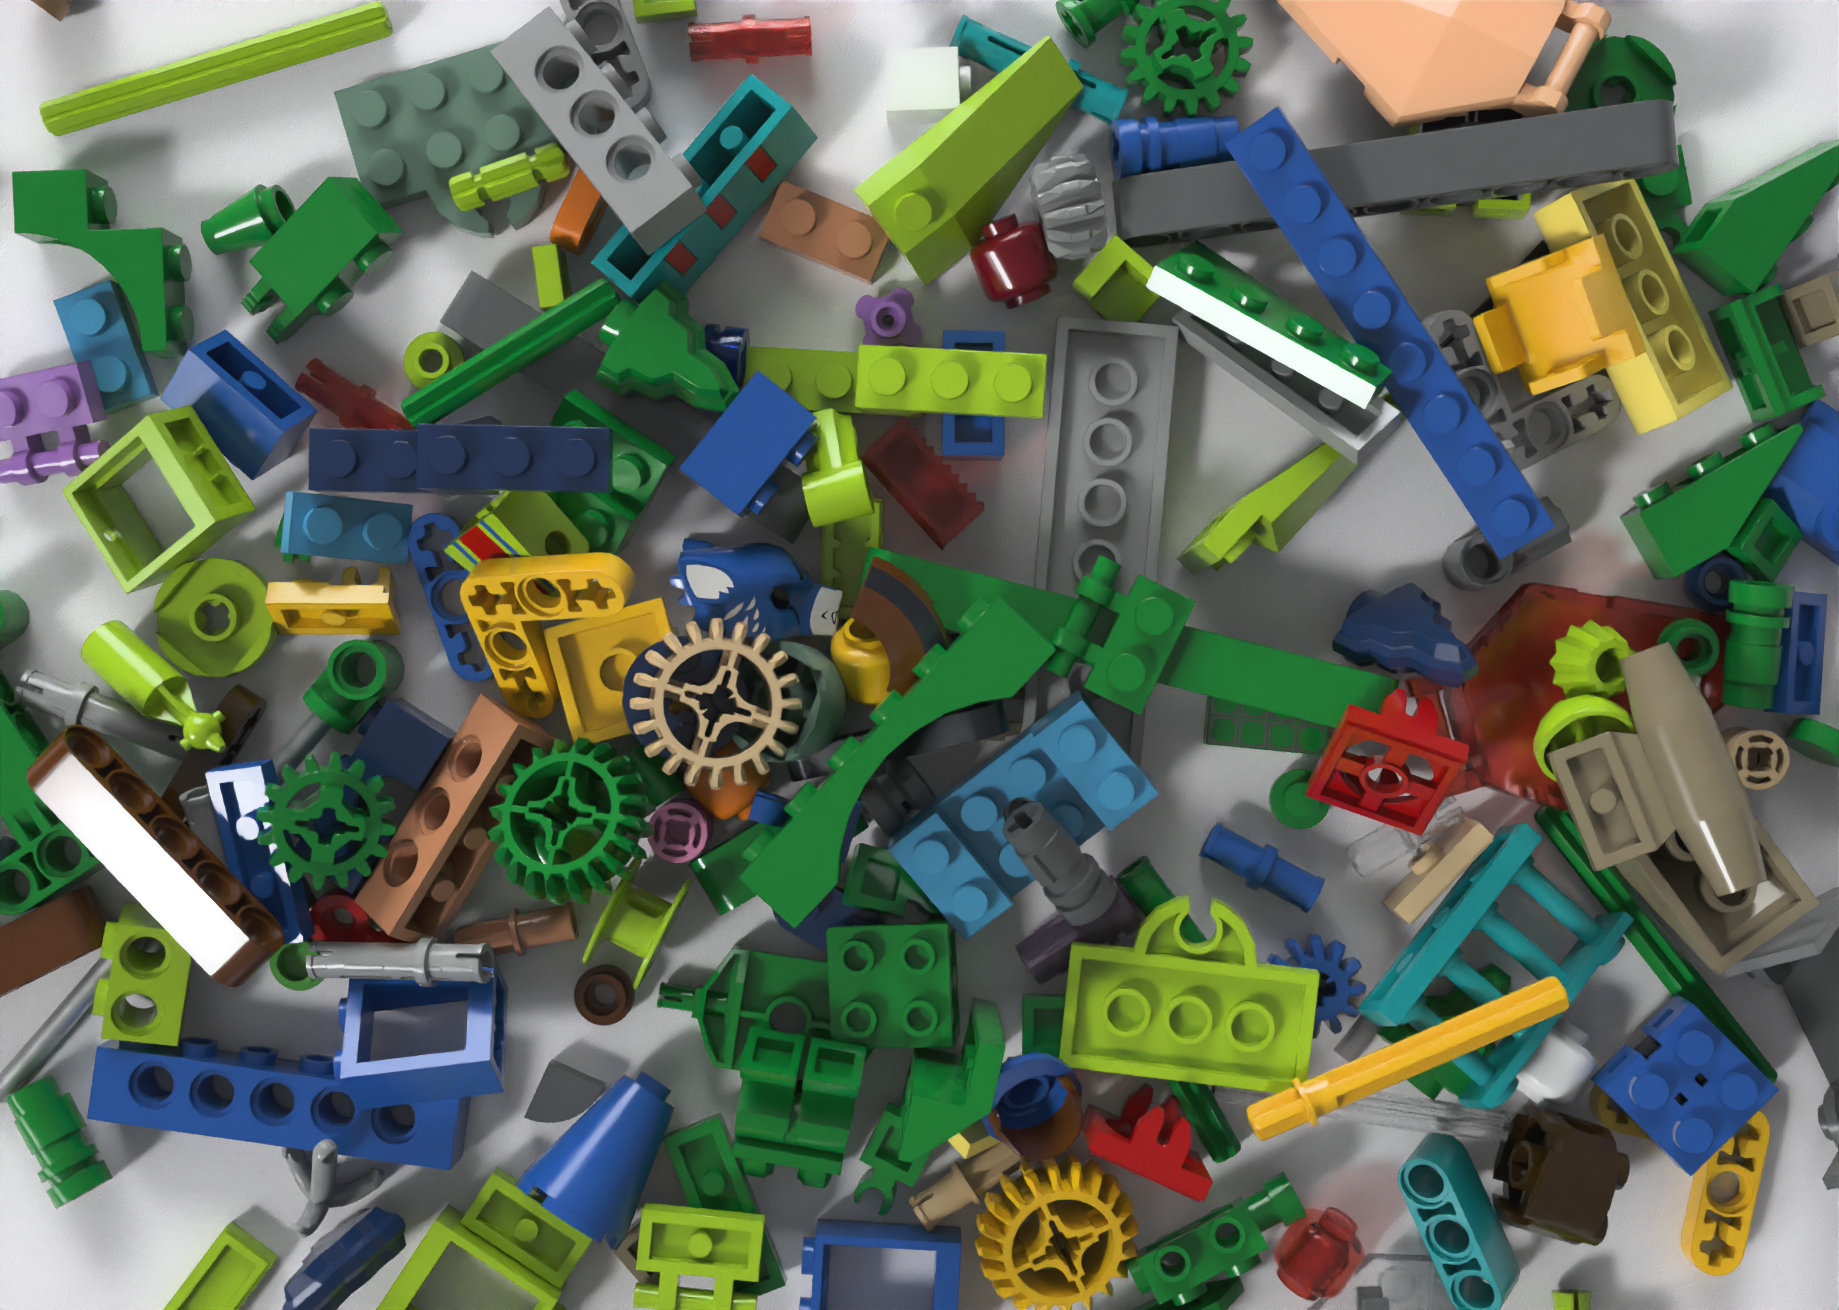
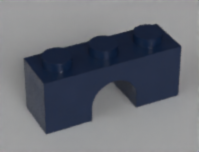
M403 698L389 699L385 702L384 706L376 703L368 711L358 728V734L362 735L363 739L352 756L344 754L340 758L341 767L349 769L356 760L361 759L365 763V770L362 776L365 781L377 775H380L382 778L388 776L399 779L418 791L425 786L457 732ZM344 784L343 796L350 805L370 812L362 796ZM323 808L321 817L313 819L318 822V831L323 833L330 832L333 823L341 822L336 820L335 809ZM293 834L299 838L295 848L303 854L310 856V846L300 834ZM395 834L388 836L380 835L379 839L388 846ZM350 840L335 851L334 858L348 854L361 841ZM369 855L367 859L371 872L381 857ZM354 868L348 871V886L343 889L351 894L356 893L362 889L369 876L365 877ZM335 875L326 876L328 880L340 886L336 881Z

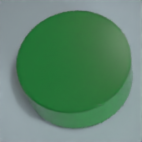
M1795 719L1784 739L1785 743L1793 750L1812 760L1839 767V730L1813 719Z

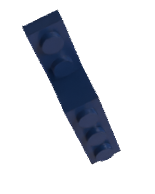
M417 423V430L309 428L308 490L459 495H499V491L612 493L613 429L610 427Z

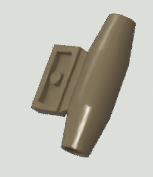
M1669 642L1621 659L1620 663L1636 734L1608 731L1546 754L1593 871H1600L1656 851L1676 830L1716 896L1734 893L1766 881L1767 875L1750 801L1712 710Z

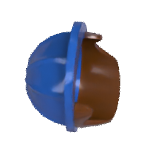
M1032 1051L1008 1057L1001 1066L991 1113L983 1117L982 1121L989 1135L1006 1144L1020 1158L1036 1161L1053 1158L1069 1149L1083 1130L1082 1085L1070 1066L1061 1059L1047 1053Z

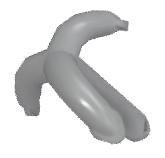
M324 1139L314 1147L312 1166L302 1149L283 1147L282 1156L286 1159L298 1187L308 1199L303 1214L296 1223L292 1222L290 1229L299 1238L310 1236L318 1229L329 1208L343 1207L357 1202L378 1189L384 1179V1170L371 1168L370 1172L356 1180L342 1185H335L338 1147L333 1140Z

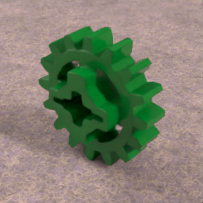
M1151 0L1152 10L1140 3L1135 6L1132 17L1139 26L1125 25L1121 39L1133 47L1121 51L1119 64L1134 66V70L1126 78L1125 85L1127 88H1133L1142 84L1145 92L1140 104L1143 107L1158 99L1163 102L1161 108L1162 117L1168 119L1175 106L1183 107L1185 117H1194L1197 113L1198 104L1201 103L1211 114L1217 112L1221 105L1218 93L1233 99L1240 88L1233 77H1246L1251 67L1248 61L1239 56L1250 51L1253 46V38L1238 37L1237 33L1243 28L1247 18L1245 14L1235 15L1231 18L1227 15L1226 11L1231 0H1218L1216 4L1210 0ZM1186 14L1201 17L1205 19L1207 22H1202L1196 19L1189 18ZM1156 25L1158 28L1157 35L1162 44L1147 57L1146 39L1152 28ZM1178 42L1185 49L1193 46L1195 48L1199 47L1193 61H1191L1187 54H1182L1178 57L1173 55ZM1224 46V66L1221 73L1215 78L1213 74L1215 68L1210 58L1211 55L1217 53L1219 48ZM1170 80L1183 84L1186 89L1172 87L1163 81Z
M332 752L328 766H319L312 753L306 754V770L298 773L293 767L286 764L282 767V775L286 784L281 787L277 784L267 783L265 786L264 794L274 802V805H265L257 808L256 819L265 823H271V827L265 828L258 833L259 845L275 844L277 846L269 856V864L272 867H276L288 861L291 864L289 881L295 883L306 872L312 874L314 889L321 890L326 876L335 875L340 887L344 888L348 886V871L355 868L365 877L372 873L367 859L370 854L386 858L388 855V847L379 837L380 835L396 834L395 822L382 818L383 814L395 809L393 797L383 796L377 798L376 794L385 785L384 779L377 775L365 781L362 778L365 763L361 759L356 760L349 769L341 767L339 752ZM320 782L319 790L306 800H292L289 803L298 791L310 784ZM344 784L362 796L370 812L350 805L343 796ZM323 808L335 809L336 820L341 822L333 823L330 832L323 833L318 831V822L313 819L321 817ZM284 830H289L290 834H300L310 846V856L296 849L289 841ZM350 840L361 841L348 854L334 858L335 851Z

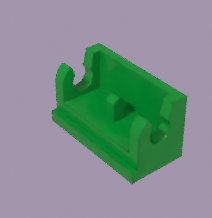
M1781 283L1774 284L1708 312L1753 423L1778 417L1826 396L1822 384L1817 386L1812 384L1777 299L1778 296L1785 294Z

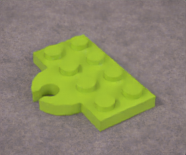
M1189 894L1177 896L1155 907L1141 923L1133 948L1079 941L1071 942L1059 1059L1071 1068L1279 1093L1292 1087L1291 1080L1298 1078L1301 1083L1308 1080L1320 974L1317 969L1258 963L1255 941L1243 917L1225 902L1214 897L1212 898L1209 911L1216 923V929L1213 936L1202 943L1190 942L1180 932L1182 920L1191 911Z

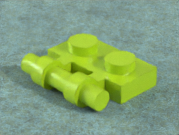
M644 1203L641 1212L636 1270L660 1272L659 1284L636 1282L633 1307L655 1310H756L758 1294L734 1292L735 1280L758 1282L766 1215ZM680 1274L715 1278L714 1290L680 1287Z

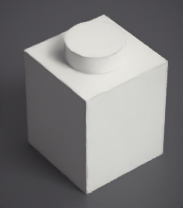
M958 46L884 49L887 125L938 123L971 96L970 66L958 65Z

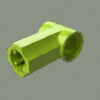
M833 408L813 412L812 414L819 421V425L813 433L820 437V440L806 457L807 472L801 474L805 501L813 526L819 527L875 514L871 487L864 462L860 459L856 428L854 427L851 415L838 413Z

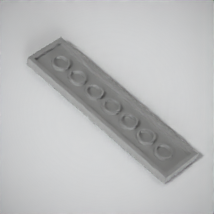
M1067 316L1057 317L1034 588L1079 598L1080 595L1075 593V589L1082 575L1089 577L1099 555L1122 566L1111 588L1125 596L1128 595L1136 576L1139 574L1157 583L1179 326ZM1047 659L1025 683L1021 733L1078 689H1081L1104 725L1131 758L1141 766L1146 705L1141 715L1082 687L1092 666L1075 662L1066 679L1044 668L1048 661ZM1025 797L1016 798V800L1033 801Z

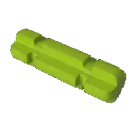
M552 142L535 148L534 155L527 156V153L523 152L480 167V174L473 175L469 171L452 177L449 180L452 198L461 211L467 212L484 206V199L492 198L493 202L538 187V180L545 178L549 183L567 177L570 170L563 148L559 143Z

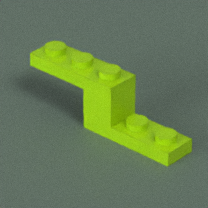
M859 344L858 352L747 346L744 387L754 374L760 371L809 412L833 408L838 413L854 415L925 418L926 413L1044 420L1048 357L1047 354Z

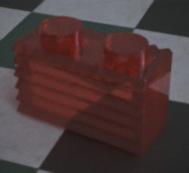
M900 418L859 456L868 470L941 550L948 546L984 511V502L976 501V492H967L968 483H959V474H951V465L942 464L943 456L934 455V446H926V437H918V428H910L909 419Z

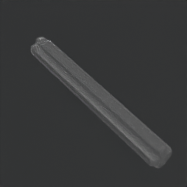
M1211 1085V1093L1216 1101L1247 1106L1276 1094ZM1381 1091L1321 1116L1431 1134L1440 1133L1457 1138L1490 1143L1506 1142L1510 1125L1509 1114L1505 1110L1467 1108L1460 1103Z

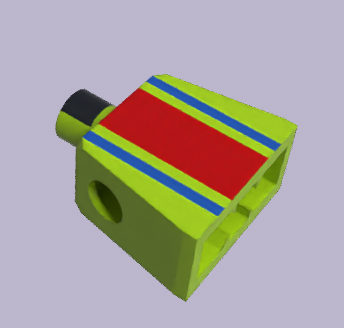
M503 491L471 518L444 551L471 572L479 561L486 559L588 553L590 546L587 539L546 492ZM541 578L533 579L535 586L543 594L550 597L561 596L560 591L552 582Z

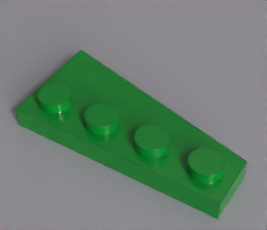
M1198 240L1155 265L1146 285V288L1364 409L1383 391L1393 372L1380 363V358L1373 351L1362 345L1350 343Z

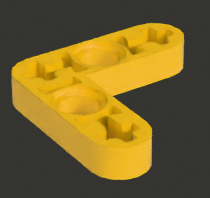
M593 552L495 558L479 561L462 583L459 593L464 609L507 704L514 711L525 717L538 719L549 715L561 697L543 628L539 620L596 618L616 615L623 609L636 582L635 575L630 566L620 557L611 553ZM541 578L552 582L560 591L561 596L550 597L543 594L537 589L533 579ZM506 631L516 634L524 641L526 649L510 646L503 640L500 632Z
M1595 1084L1593 1085L1590 1092L1589 1105L1593 1115L1602 1124L1621 1134L1649 1139L1622 1111L1619 1112L1617 1118L1616 1112L1607 1106L1609 1098ZM1760 1110L1747 1121L1750 1124L1748 1134H1737L1735 1140L1732 1136L1694 1173L1681 1232V1248L1684 1256L1692 1264L1711 1276H1724L1733 1272L1740 1265L1745 1253L1770 1139V1125L1766 1116ZM1722 1150L1731 1156L1735 1152L1744 1158V1162L1739 1164L1727 1157H1718L1719 1152ZM1724 1171L1735 1172L1739 1179L1737 1194L1726 1202L1715 1201L1710 1192L1713 1179ZM1710 1209L1721 1216L1731 1217V1221L1728 1223L1718 1217L1717 1222H1715L1706 1215V1211ZM1716 1233V1236L1724 1241V1247L1722 1250H1712L1709 1257L1707 1253L1700 1249V1244L1702 1240L1711 1241Z

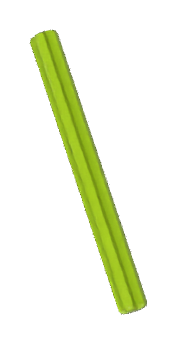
M377 1L45 101L39 107L40 115L48 132L54 136L66 135L387 38L393 33L392 23L383 4Z

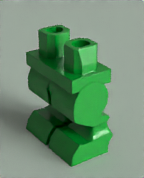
M750 1026L740 1066L742 1083L736 1112L732 1157L740 1158L741 1171L744 1175L765 1178L773 1174L774 1166L777 1164L798 1168L797 1179L803 1185L825 1188L832 1174L840 1176L855 1102L860 1090L867 1047L812 1037L803 1078V1091L800 1092L796 1091L805 1036Z

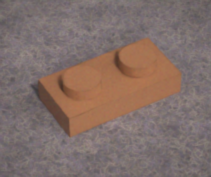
M784 180L779 184L759 234L760 240L870 285H872L890 240L872 216Z

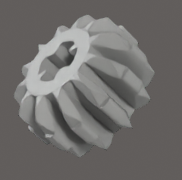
M1081 153L1068 156V154L1050 157L1049 161L1035 164L1029 178L1034 213L1037 222L1042 225L1048 250L1053 254L1055 261L1065 259L1073 261L1086 258L1088 254L1101 251L1108 239L1106 227L1108 221L1105 215V203L1102 198L1100 183H1098L1095 167L1091 165V161Z

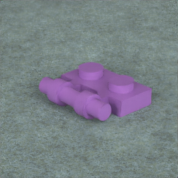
M91 360L0 379V442L11 440L14 451L11 458L0 460V483L18 482L23 486L43 483L48 479L49 475L59 473L75 477L80 475L111 447L105 440L92 442L87 424L107 420ZM57 430L60 440L58 449L45 451L41 433Z

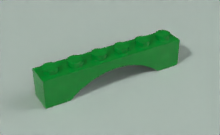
M999 594L990 603L980 596L955 623L963 632L946 650L939 643H936L912 669L919 677L913 686L903 696L893 689L869 715V718L876 723L872 730L860 742L850 735L826 761V764L833 769L830 775L817 788L809 781L806 782L783 808L790 815L789 819L775 834L767 827L762 829L740 854L748 863L743 867L738 878L794 929L837 885L841 873L843 839L849 816L865 784L886 756L913 732L946 713L982 701L1013 697L1056 651L1054 645Z

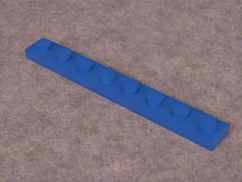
M1277 106L1226 142L1224 145L1355 342L1373 351L1380 358V363L1393 371L1385 387L1499 559H1503L1554 528V520L1280 106Z

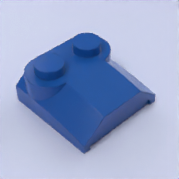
M1817 399L1806 405L1808 409L1799 420L1804 431L1761 497L1773 499L1802 531L1804 536L1801 540L1839 566V412Z

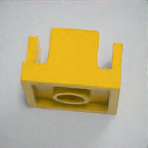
M1604 233L1485 278L1494 307L1473 318L1479 340L1491 372L1497 375L1517 367L1527 393L1532 392V395H1536L1584 379L1608 366L1635 358L1646 352Z
M664 597L623 607L620 612L613 616L583 618L542 629L573 743L576 742L578 737L587 738L593 743L632 733L627 725L622 706L623 686L627 671L644 650L657 642L663 641L662 637L668 632H672L676 637L680 636L678 628L673 627ZM686 691L685 696L692 698L690 692ZM675 700L668 707L675 715H678L684 709L689 710L694 715L690 707Z

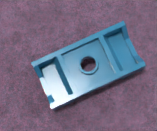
M1078 689L892 833L889 837L888 850L966 941L1013 905V896L1036 880L1016 855L1013 846L1003 835L1002 829L1007 820L1004 811L1009 802L1016 798L1025 797L1034 802L1042 803L1049 813L1060 821L1080 846L1105 826L1109 831L1114 829L1159 795L1152 776L1131 758L1104 725L1081 689Z

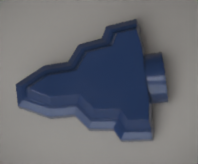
M1412 582L1398 587L1385 595L1374 590L1362 592L1351 603L1346 619L1332 642L1334 652L1341 654L1346 661L1359 667L1374 665L1392 674L1417 673L1438 685L1459 688L1464 682L1479 674V663L1468 645L1457 639L1452 633V622L1441 615V604Z
M377 1206L371 1209L365 1208L359 1210L350 1221L321 1237L311 1247V1252L302 1261L303 1266L285 1285L286 1302L282 1310H337L353 1292L367 1283L386 1263L395 1258L405 1248L404 1232L406 1224L403 1218L398 1214L388 1213Z

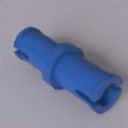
M1218 821L1209 832L1199 853L1200 857L1207 858L1246 879L1245 886L1257 891L1261 887L1300 908L1304 913H1308V910L1310 911L1325 882L1324 878L1317 877L1278 856L1279 850L1267 843L1264 847H1261L1227 829Z

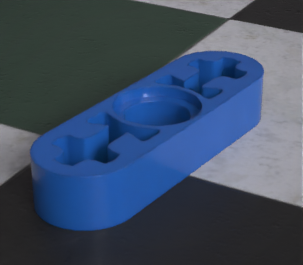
M440 513L425 514L412 524L407 541L449 663L454 672L465 680L484 681L492 679L494 674L486 658V669L483 671L480 670L477 663L467 664L465 662L464 653L472 649L468 633L459 632L454 635L452 630L453 624L471 623L467 613L454 615L445 608L442 601L444 588L454 580L464 581L470 572L467 569L449 570L441 573L434 579L432 568H444V565L437 551L426 550L424 547V541L432 537L430 527L436 524L440 531L451 532L452 539L456 537L464 526L457 519L449 515ZM451 541L447 542L444 545V549L449 545ZM446 553L449 563H457ZM500 632L501 637L505 641L502 632Z

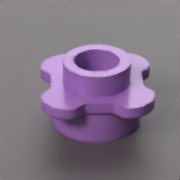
M895 288L888 296L875 299L870 295H865L858 300L855 307L856 315L863 320L866 330L863 345L899 346L903 344L906 347H912L919 342L922 330L913 319L911 307L914 304V297L909 290ZM885 316H892L895 321L892 326L887 327L883 324Z

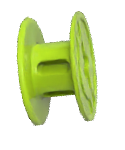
M634 858L628 866L632 873V879L623 880L621 878L588 943L582 963L587 964L592 960L604 939L644 959L633 984V988L638 990L682 908L692 886L693 879L689 878L683 884L673 903H670L633 884L642 863V859L637 860Z

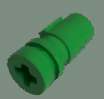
M1729 580L1727 601L1733 603V609H1727L1725 612V621L1731 623L1729 639H1726L1722 678L1724 679L1721 696L1722 703L1753 709L1773 708L1775 685L1779 681L1783 650L1781 645L1783 628L1790 627L1791 616L1785 614V608H1792L1794 586L1757 580Z
M52 1075L29 1084L5 1099L16 1119L14 1122L32 1155L36 1156L42 1168V1171L37 1173L41 1182L49 1181L52 1187L47 1190V1193L56 1209L113 1178L104 1160L97 1162L94 1155L99 1153V1150L95 1143L88 1145L81 1129L87 1125L71 1094L66 1093L62 1095Z

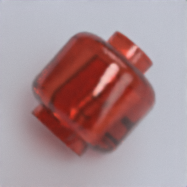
M1327 1207L1325 1211L1306 1208L1304 1210L1307 1216L1289 1225L1275 1245L1273 1254L1278 1266L1276 1273L1288 1289L1306 1300L1315 1301L1319 1297L1325 1299L1334 1298L1341 1294L1363 1262L1364 1247L1355 1234L1358 1231V1226L1347 1214L1337 1208Z

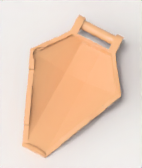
M1277 0L1334 64L1342 60L1365 85L1362 93L1364 97L1393 128L1445 120L1446 117L1466 116L1468 111L1510 108L1528 118L1564 113L1569 103L1566 97L1593 43L1603 39L1612 20L1610 13L1605 8L1594 3L1586 2L1579 4L1572 0ZM1553 27L1569 33L1570 35L1544 85L1535 87L1525 82Z

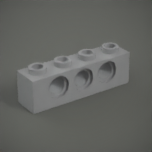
M548 6L490 52L649 256L707 211L695 189L703 184V181L681 152L671 159L659 145L668 137L648 110L644 107L635 114L628 106L625 99L632 92L613 66L608 63L599 69L590 58V55L597 48L578 22L573 19L564 25L551 7ZM578 76L573 85L566 89H559L565 80ZM614 120L612 126L607 131L601 134H593L601 123ZM650 164V168L644 176L636 180H628L630 173L636 167Z

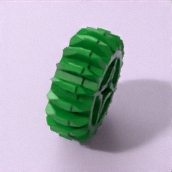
M578 737L572 747L565 740L555 739L551 755L541 748H532L533 764L527 768L521 763H512L518 778L512 785L509 783L497 784L499 792L506 797L504 804L488 807L491 816L501 822L487 831L490 840L499 846L493 854L496 862L507 869L505 875H507V879L518 887L524 886L525 893L537 900H544L547 897L555 905L566 906L571 897L579 904H590L593 888L604 896L612 895L611 878L617 875L623 880L632 879V873L626 866L632 857L637 860L648 859L646 850L638 845L639 839L656 835L654 826L643 820L657 811L654 802L647 796H644L650 789L647 779L639 773L636 774V764L626 755H618V751L607 743L603 744L601 742L596 746L589 739ZM597 780L604 781L609 791L611 801L610 814H606L598 808L599 795L594 792ZM580 813L585 818L577 817L576 815ZM572 818H574L575 821H574L573 824L571 825V824L569 823V821H570ZM558 824L567 825L568 828L564 829ZM535 828H539L546 833L544 847L549 850L547 864H543L538 855L535 845Z

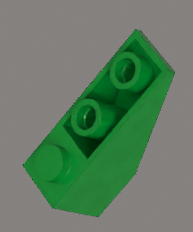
M1839 140L1820 143L1705 203L1690 224V231L1681 243H1677L1670 254L1722 296L1754 294L1764 288L1776 275L1779 269L1777 260L1789 243L1798 239L1813 222L1814 213L1812 211L1825 192L1830 191L1839 184Z
M1772 420L1765 422L1738 437L1742 447L1725 457H1722L1719 450L1710 453L1685 468L1690 476L1671 488L1667 481H1662L1632 498L1637 507L1620 516V519L1654 579L1675 578L1730 546L1804 431L1799 422L1777 428Z

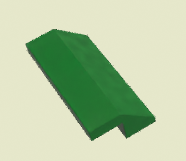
M973 997L961 1055L926 1047L913 1048L901 1100L898 1160L912 1163L991 1113L1005 1052V1042L996 1002Z

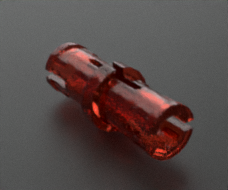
M755 14L743 15L742 21L698 24L689 22L688 36L691 37L692 41L689 42L692 62L745 58L747 64L759 63V57L813 56L810 16H804V18L756 20Z
M316 357L306 366V369L311 371L309 374L311 377L302 372L296 382L295 390L297 392L305 394L340 417L339 423L347 429H354L356 427L358 429L417 430L409 423L405 416L375 398L377 392L366 384L358 387L323 364V361Z

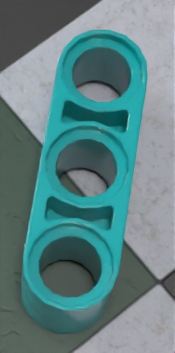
M1432 1133L1423 1138L1399 1169L1397 1180L1400 1191L1447 1294L1456 1309L1500 1310L1519 1280L1520 1268L1517 1258L1468 1151L1455 1137L1445 1133ZM1428 1166L1433 1167L1435 1170L1439 1172L1440 1175H1437L1434 1172H1432ZM1454 1222L1459 1223L1464 1229L1458 1227ZM1479 1277L1483 1278V1279L1486 1280L1488 1283H1485V1282H1484L1483 1280H1481Z

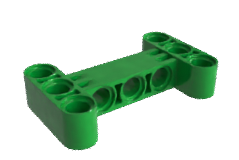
M0 590L1 650L17 640L25 632L29 623V610L26 602L18 594L9 590ZM0 669V816L21 846L20 849L0 861V913L3 915H17L54 901L105 866L29 786L26 778L27 769L50 744L27 708L14 702L15 690ZM69 837L73 838L81 849V860L77 866L71 864L64 853V845ZM18 870L23 872L29 879L30 893L28 898L22 897L14 885Z

